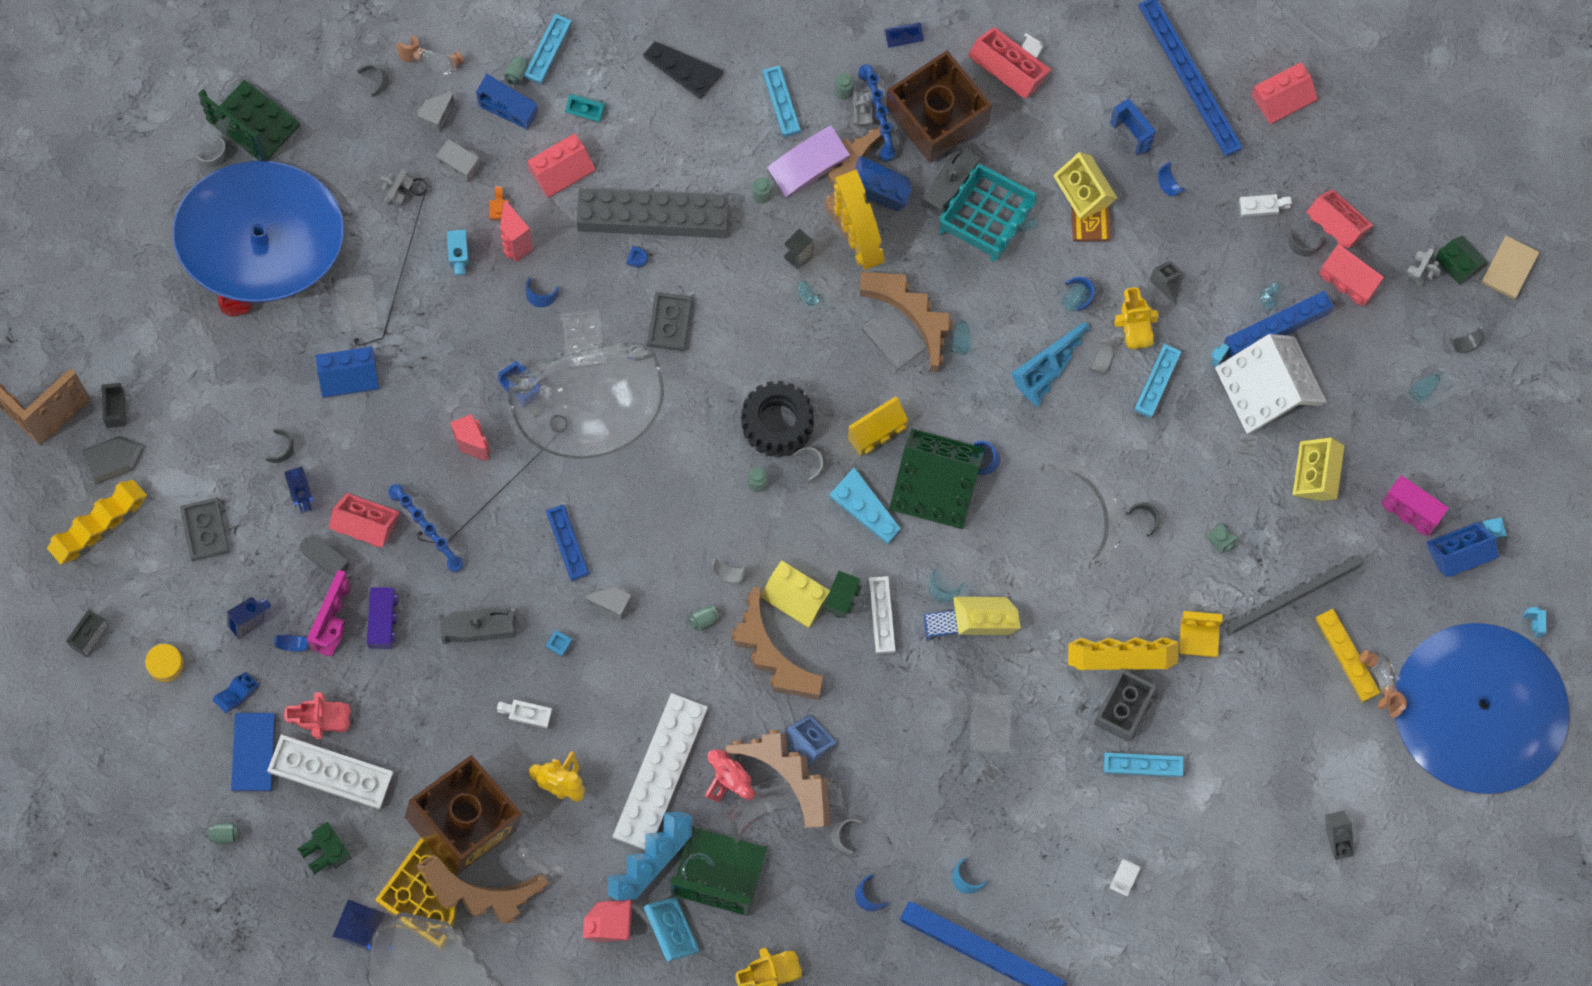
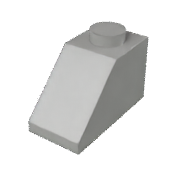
M448 92L425 100L423 106H420L417 110L416 116L418 117L419 124L439 132L455 102L454 94Z
M611 587L587 595L586 602L588 605L622 620L632 598L631 594H629L630 592L625 588Z

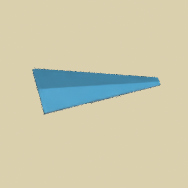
M1088 323L1080 324L1011 373L1017 389L1035 406L1042 404L1041 399L1044 394L1049 393L1051 390L1050 385L1055 378H1059L1072 358L1073 350L1081 344L1082 336L1086 331L1090 330Z

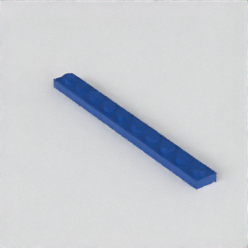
M1145 0L1139 3L1140 11L1224 156L1227 157L1242 150V145L1158 0Z

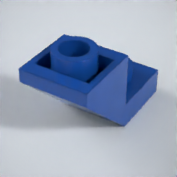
M245 672L235 677L228 689L216 694L212 701L227 713L237 708L259 687V684Z

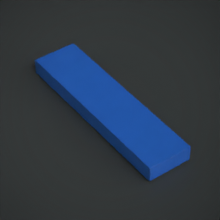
M564 504L546 510L571 582L589 576Z

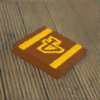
M1071 206L1073 242H1110L1109 206L1105 210L1083 219H1079Z

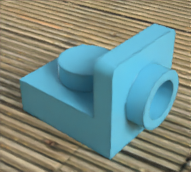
M1539 607L1528 608L1523 613V618L1533 619L1531 629L1534 631V636L1542 638L1546 634V610H1540Z

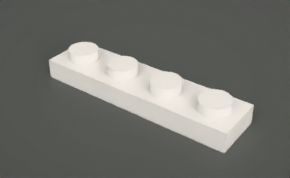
M888 576L869 578L875 652L876 654L895 653Z

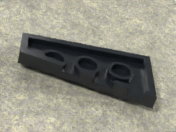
M656 41L643 54L645 59L699 99L706 94L723 74V70Z

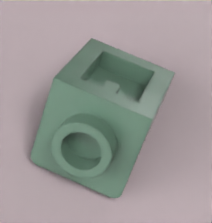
M1222 523L1206 535L1220 554L1225 550L1227 552L1232 550L1236 546L1235 542L1238 538L1236 535L1232 536Z

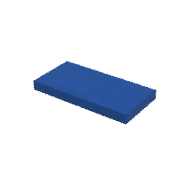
M235 713L231 791L272 792V774L268 773L267 770L274 753L275 713Z

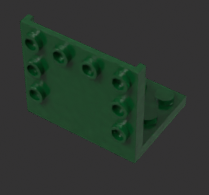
M243 80L220 106L208 98L204 89L198 93L200 104L203 106V112L206 115L205 119L258 161H268L301 125L298 120L246 80Z
M912 428L903 451L889 510L963 529L985 448Z
M692 826V836L685 844L676 877L672 876L670 881L671 895L748 916L767 847Z

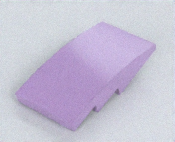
M830 125L791 149L768 166L767 169L785 198H788L817 182L819 177L830 172L834 166L850 158V154Z

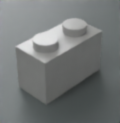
M448 139L436 155L437 164L466 182H469L480 167L479 156L474 151L464 149L457 141L453 142Z

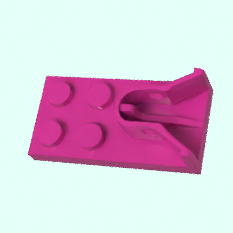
M337 571L306 639L311 650L328 657L333 656L334 651L342 640L344 632V620L335 617L336 613H339L342 609L343 602L341 601L344 595L347 596L351 588L344 571Z

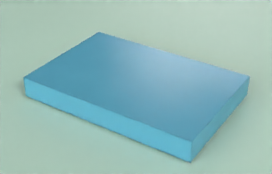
M677 897L647 904L643 907L667 962L700 952Z

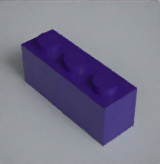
M370 587L367 646L369 649H392V643H396V632L393 631V626L397 624V613H394L395 606H398L399 596L395 593L394 588Z

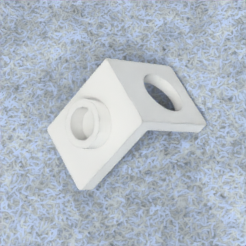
M1025 33L1024 36L1027 38L1022 48L1037 58L1045 44Z
M1122 859L1110 889L1128 896L1141 867L1126 859Z

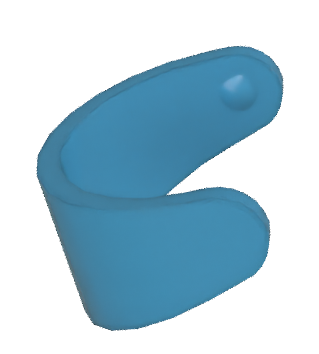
M964 857L953 870L952 882L960 892L972 894L982 889L988 882L985 881L981 885L972 886L963 881L959 874V866L966 860Z

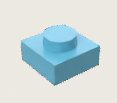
M1223 343L1220 348H1215L1211 355L1213 357L1211 365L1215 367L1220 365L1229 350V346Z
M1502 517L1486 520L1481 523L1496 539L1507 536Z

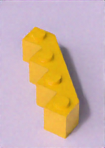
M133 479L117 484L116 490L111 497L97 500L90 514L76 517L72 521L69 531L52 536L47 549L60 565L77 559L82 549L86 546L92 547L102 539L101 535L109 528L112 531L124 521L122 519L124 515L129 511L134 513L140 508L147 495Z
M1108 637L1097 643L1079 638L1068 644V665L1076 667L1077 670H1119L1121 668L1134 670L1169 669L1171 666L1178 664L1179 642L1166 637L1159 638L1153 642L1137 637L1121 642Z

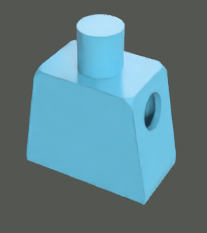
M466 230L447 231L450 266L454 267L455 276L466 275L465 266L470 265Z

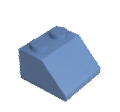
M811 715L791 725L785 732L787 733L788 752H800V756H807L808 767L818 761L837 743Z

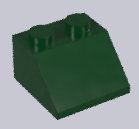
M1463 235L1452 239L1436 255V261L1440 263L1459 285L1488 263Z

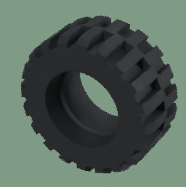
M770 381L767 382L765 387L762 384L757 386L756 392L751 391L748 394V399H745L741 413L743 434L746 439L748 438L749 445L751 447L756 446V451L759 453L765 451L766 456L772 457V454H777V457H783V453H787L789 456L794 454L795 449H802L803 443L809 441L810 434L813 431L814 409L813 405L810 404V398L808 395H803L801 388L794 389V384L792 383L784 385L783 381H778V384H773ZM779 405L790 409L794 413L796 421L791 429L775 433L768 431L761 425L760 414L768 407Z

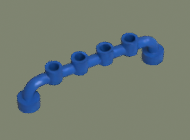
M864 64L859 68L858 76L861 80L867 81V86L871 88V101L875 104L877 110L875 117L880 122V134L884 136L885 146L880 151V157L883 161L889 162L894 159L896 153L890 134L892 124L887 122L888 109L882 104L884 94L877 86L879 76L874 73L870 65Z
M398 484L392 485L388 490L390 498L393 501L401 502L402 507L412 514L414 522L419 523L424 529L425 535L435 542L437 550L444 553L448 558V569L454 573L461 571L463 568L462 559L453 554L448 547L446 539L436 533L435 526L432 523H428L424 518L423 511L413 505L411 497L404 494L403 487Z

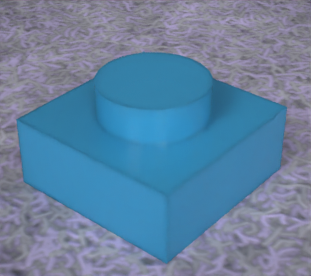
M555 630L545 647L563 657L571 645L572 639Z

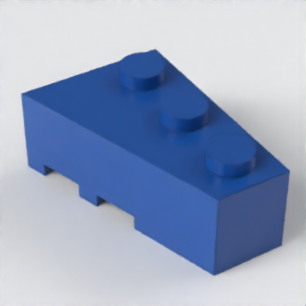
M487 73L476 90L480 108L526 130L529 129L538 113L535 101L524 97Z

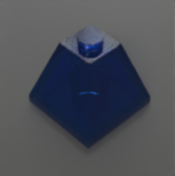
M348 900L332 937L370 951L385 913Z

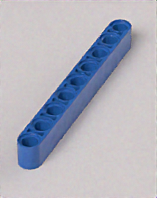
M909 901L899 919L917 931L1024 986H1067V982L913 902Z

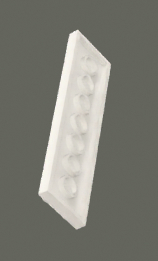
M671 693L612 836L613 839L645 850L646 834L658 833L664 813H666L707 712V706Z

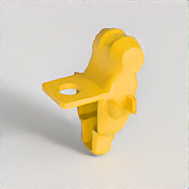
M1127 288L1123 292L1125 300L1121 307V314L1115 316V326L1123 327L1127 348L1137 350L1138 348L1151 347L1154 345L1151 323L1158 321V311L1152 310L1148 306L1147 302L1141 297L1139 288Z
M573 751L569 753L563 765H561L559 760L552 759V763H545L544 765L534 764L530 767L529 775L531 779L537 782L540 788L556 795L557 798L565 799L569 797L574 802L581 801L584 798L585 788L582 785V779L577 775L579 765ZM571 762H573L572 771H570Z
M762 948L759 950L761 958L752 961L746 969L738 970L735 974L738 986H778L802 978V968L799 964V957L794 950L771 955L766 948Z

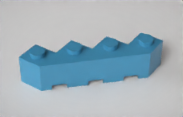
M682 811L664 813V832L646 834L645 853L627 855V874L608 876V896L617 901L637 899L692 836V816Z

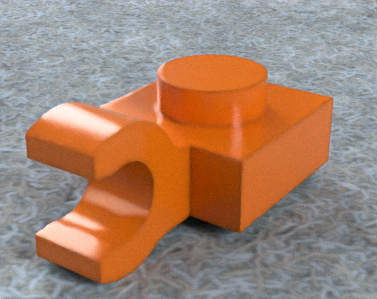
M495 186V200H489L490 220H501L503 203L508 202V200H503L502 186Z

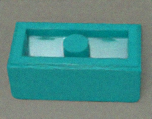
M571 93L568 97L565 112L601 122L607 103Z

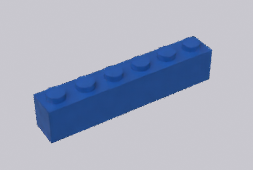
M1324 290L1226 337L1224 344L1229 346L1227 354L1231 358L1268 334H1290L1329 315L1334 306Z

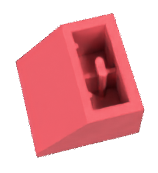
M472 414L450 422L453 435L461 452L484 461L489 460L487 454L490 452L489 444L485 435L483 436L478 419L474 420Z

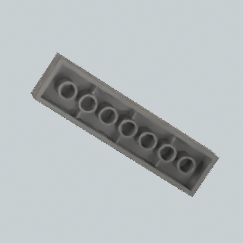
M579 188L577 231L727 238L729 195Z

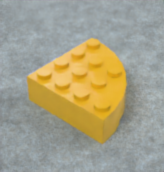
M857 169L835 177V185H833L835 190L833 192L835 197L833 199L835 204L833 206L837 217H841L843 232L848 233L850 248L855 249L857 254L855 259L858 266L862 265L863 270H867L885 263L883 249H879L882 242L870 203L866 204L865 202L867 200L866 191Z
M420 838L375 901L377 905L442 950L452 932L456 919L457 905L447 909L440 905L417 868L418 864L431 855L437 856L426 842Z

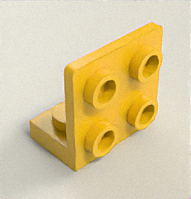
M1184 611L1180 624L1179 654L1217 658L1219 629L1223 614Z

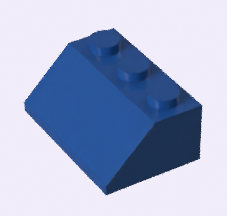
M859 156L855 170L857 169L866 191V198L897 212L907 206L911 192L909 178Z
M372 346L315 355L322 398L379 390L375 354Z
M1479 522L1426 542L1438 570L1445 577L1455 576L1457 573L1473 569L1475 566L1491 562L1499 557L1496 538Z

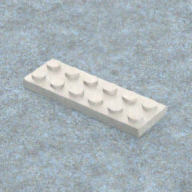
M281 735L267 770L270 774L378 810L381 809L393 776V771Z

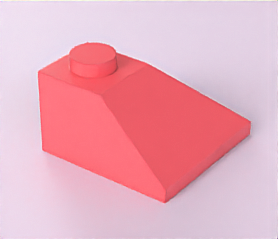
M632 900L597 902L584 918L583 938L595 942L629 940Z

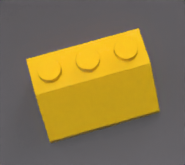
M897 396L849 426L848 440L860 456L872 453L876 446L886 444L896 433L899 435L907 429L908 418Z

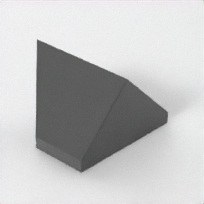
M1168 261L1153 269L1149 281L1175 305L1177 304L1180 279L1183 273L1171 261Z

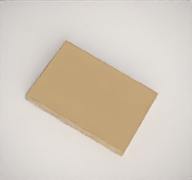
M1505 236L1481 284L1515 300L1539 252Z

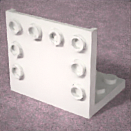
M1268 334L1215 367L1247 434L1253 433L1297 405L1322 406L1327 403L1294 336Z

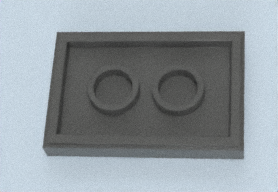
M655 292L647 347L685 351L693 297Z
M218 497L180 506L191 561L230 553Z

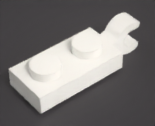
M1277 194L1240 197L1241 217L1277 215L1279 209L1291 208V197H1283L1278 200Z
M513 700L512 705L499 702L497 707L498 713L510 714L509 720L546 729L548 728L552 708Z

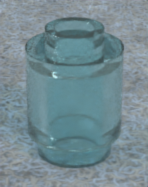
M1080 283L1073 284L1063 296L1061 304L1071 312L1078 309L1088 296L1087 288Z

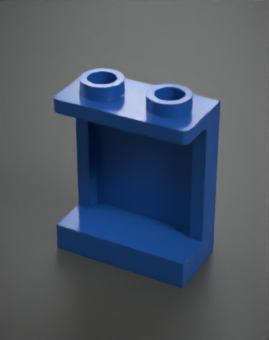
M1128 98L1114 107L1110 124L1114 129L1122 123L1126 125L1138 140L1135 151L1138 156L1151 150L1156 131Z

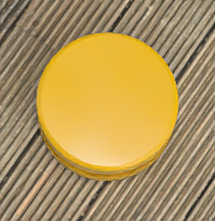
M159 644L148 652L145 665L147 671L155 680L170 682L181 674L184 661L177 648L170 644Z

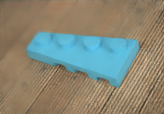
M855 468L830 493L829 497L886 544H889L900 532V527Z

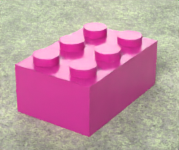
M1400 475L1381 503L1385 510L1395 513L1402 522L1411 524L1418 533L1428 537L1449 509V507L1402 475Z

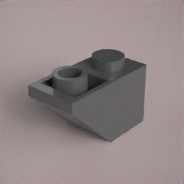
M1345 811L1326 814V831L1334 859L1338 860L1354 856L1352 823Z

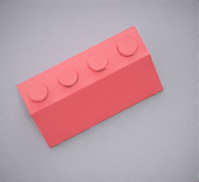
M995 27L975 41L968 55L976 64L982 66L988 73L997 77L1004 85L1009 86L1025 99L1036 91L1052 70Z

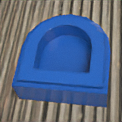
M632 246L626 264L636 268L645 266L648 261L646 251Z

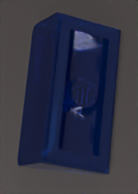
M921 22L884 28L888 48L924 41Z

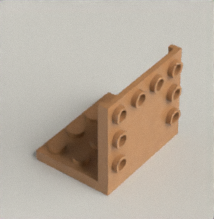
M71 368L25 410L22 409L23 407L19 400L12 393L9 394L0 383V408L39 445L51 435H55L60 430V427L65 422H69L79 409H83L90 400L80 379Z

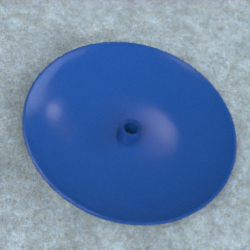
M272 161L241 162L221 168L204 177L189 190L181 201L172 227V238L177 258L190 277L210 292L243 302L275 301L306 290L320 280L332 267L340 252L344 236L342 213L329 189L314 176L299 168Z
M1470 623L1441 630L1424 640L1411 653L1397 679L1395 692L1403 694L1407 701V706L1402 714L1395 719L1399 734L1406 748L1425 771L1439 781L1456 789L1478 794H1494L1520 788L1539 777L1553 763L1565 741L1569 723V704L1563 681L1555 666L1543 651L1527 638L1509 629L1490 624ZM1479 702H1484L1487 705V709H1482Z

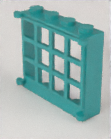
M979 163L976 168L971 169L966 183L963 182L956 198L953 197L951 199L948 210L941 214L939 218V234L943 235L945 231L992 256L990 261L994 263L996 259L999 260L1036 204L1037 194ZM982 177L993 182L987 193L976 187ZM997 185L1008 190L1002 201L991 195ZM972 191L984 196L978 207L966 201ZM1012 193L1023 198L1017 209L1006 203ZM987 199L999 204L993 215L981 209ZM963 205L975 210L969 220L957 215ZM1003 207L1014 212L1008 223L997 217ZM978 213L990 218L984 228L972 223ZM954 218L966 224L963 229L951 224ZM993 221L1005 226L999 236L987 231ZM969 226L981 232L978 237L966 232ZM984 235H987L996 241L991 245L981 239Z

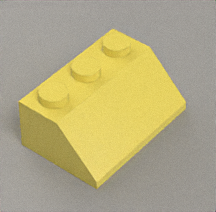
M1077 153L1053 175L1079 219L1105 210L1117 199L1116 194L1093 157L1089 154Z
M1333 438L1300 441L1293 495L1320 501L1337 499L1345 445Z
M781 560L772 573L760 598L807 628H810L824 607L830 590Z
M1007 597L953 598L958 635H1011L1021 629L1018 609Z

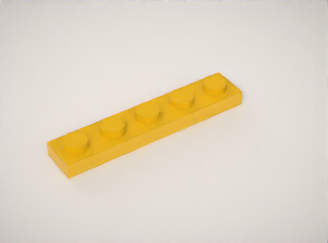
M1334 609L1315 618L1361 702L1363 703L1379 695L1378 687L1365 664L1360 663V655Z

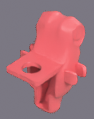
M316 692L314 700L302 702L298 706H287L284 711V720L290 724H297L302 729L312 731V736L315 739H321L323 731L347 732L351 724V710L349 704L326 702L325 695L321 692Z
M720 749L710 751L708 753V761L715 769L716 774L705 797L720 802L727 789H730L746 800H753L756 793L751 787V777L741 764L733 761L729 753ZM720 786V791L714 795L715 789Z

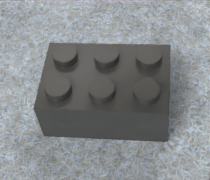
M1121 668L1094 721V725L1129 742L1156 689V685Z

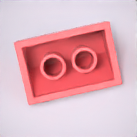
M1302 62L1255 85L1251 94L1270 125L1318 100L1312 78Z
M575 133L527 161L529 171L547 198L552 197L596 171L585 147Z
M1333 189L1320 195L1306 212L1310 215L1312 221L1319 223L1327 234L1333 235L1337 242L1347 249L1354 246L1374 226Z
M507 201L504 202L500 225V238L503 241L501 244L504 248L503 253L508 259L512 258L516 263L533 250L530 228Z
M1340 244L1335 247L1319 272L1324 281L1331 282L1339 292L1347 294L1354 303L1363 307L1377 292L1384 278Z
M346 493L333 508L329 529L335 530V532L349 535L356 540H363L373 546L383 547L391 536L400 512Z

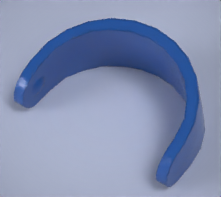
M1171 162L1164 164L1158 172V182L1162 191L1168 196H1175L1185 191V188L1181 189L1173 178Z
M1074 277L1066 281L1065 285L1079 283L1087 287L1090 292L1088 302L1077 308V311H1082L1089 307L1093 300L1094 286L1085 277Z
M528 278L526 297L530 304L542 308L549 306L555 301L559 292V286L549 295H537L530 290L531 278Z
M986 441L974 442V445L990 447L994 454L991 464L987 468L979 470L978 475L994 472L1000 464L998 451Z
M275 635L274 646L285 651L300 652L308 649V642L306 640L307 637Z
M873 874L864 878L855 891L857 904L866 911H877L889 905L888 902L881 905L872 904L865 898L863 884L873 878Z

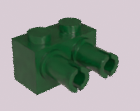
M838 570L824 604V611L834 614L837 618L846 619L847 614H851L854 609V597H858L862 586L859 585L860 578Z
M328 821L311 832L313 836L310 841L297 848L304 859L318 849L323 850L321 857L308 864L314 875L328 865H333L337 869L352 858Z

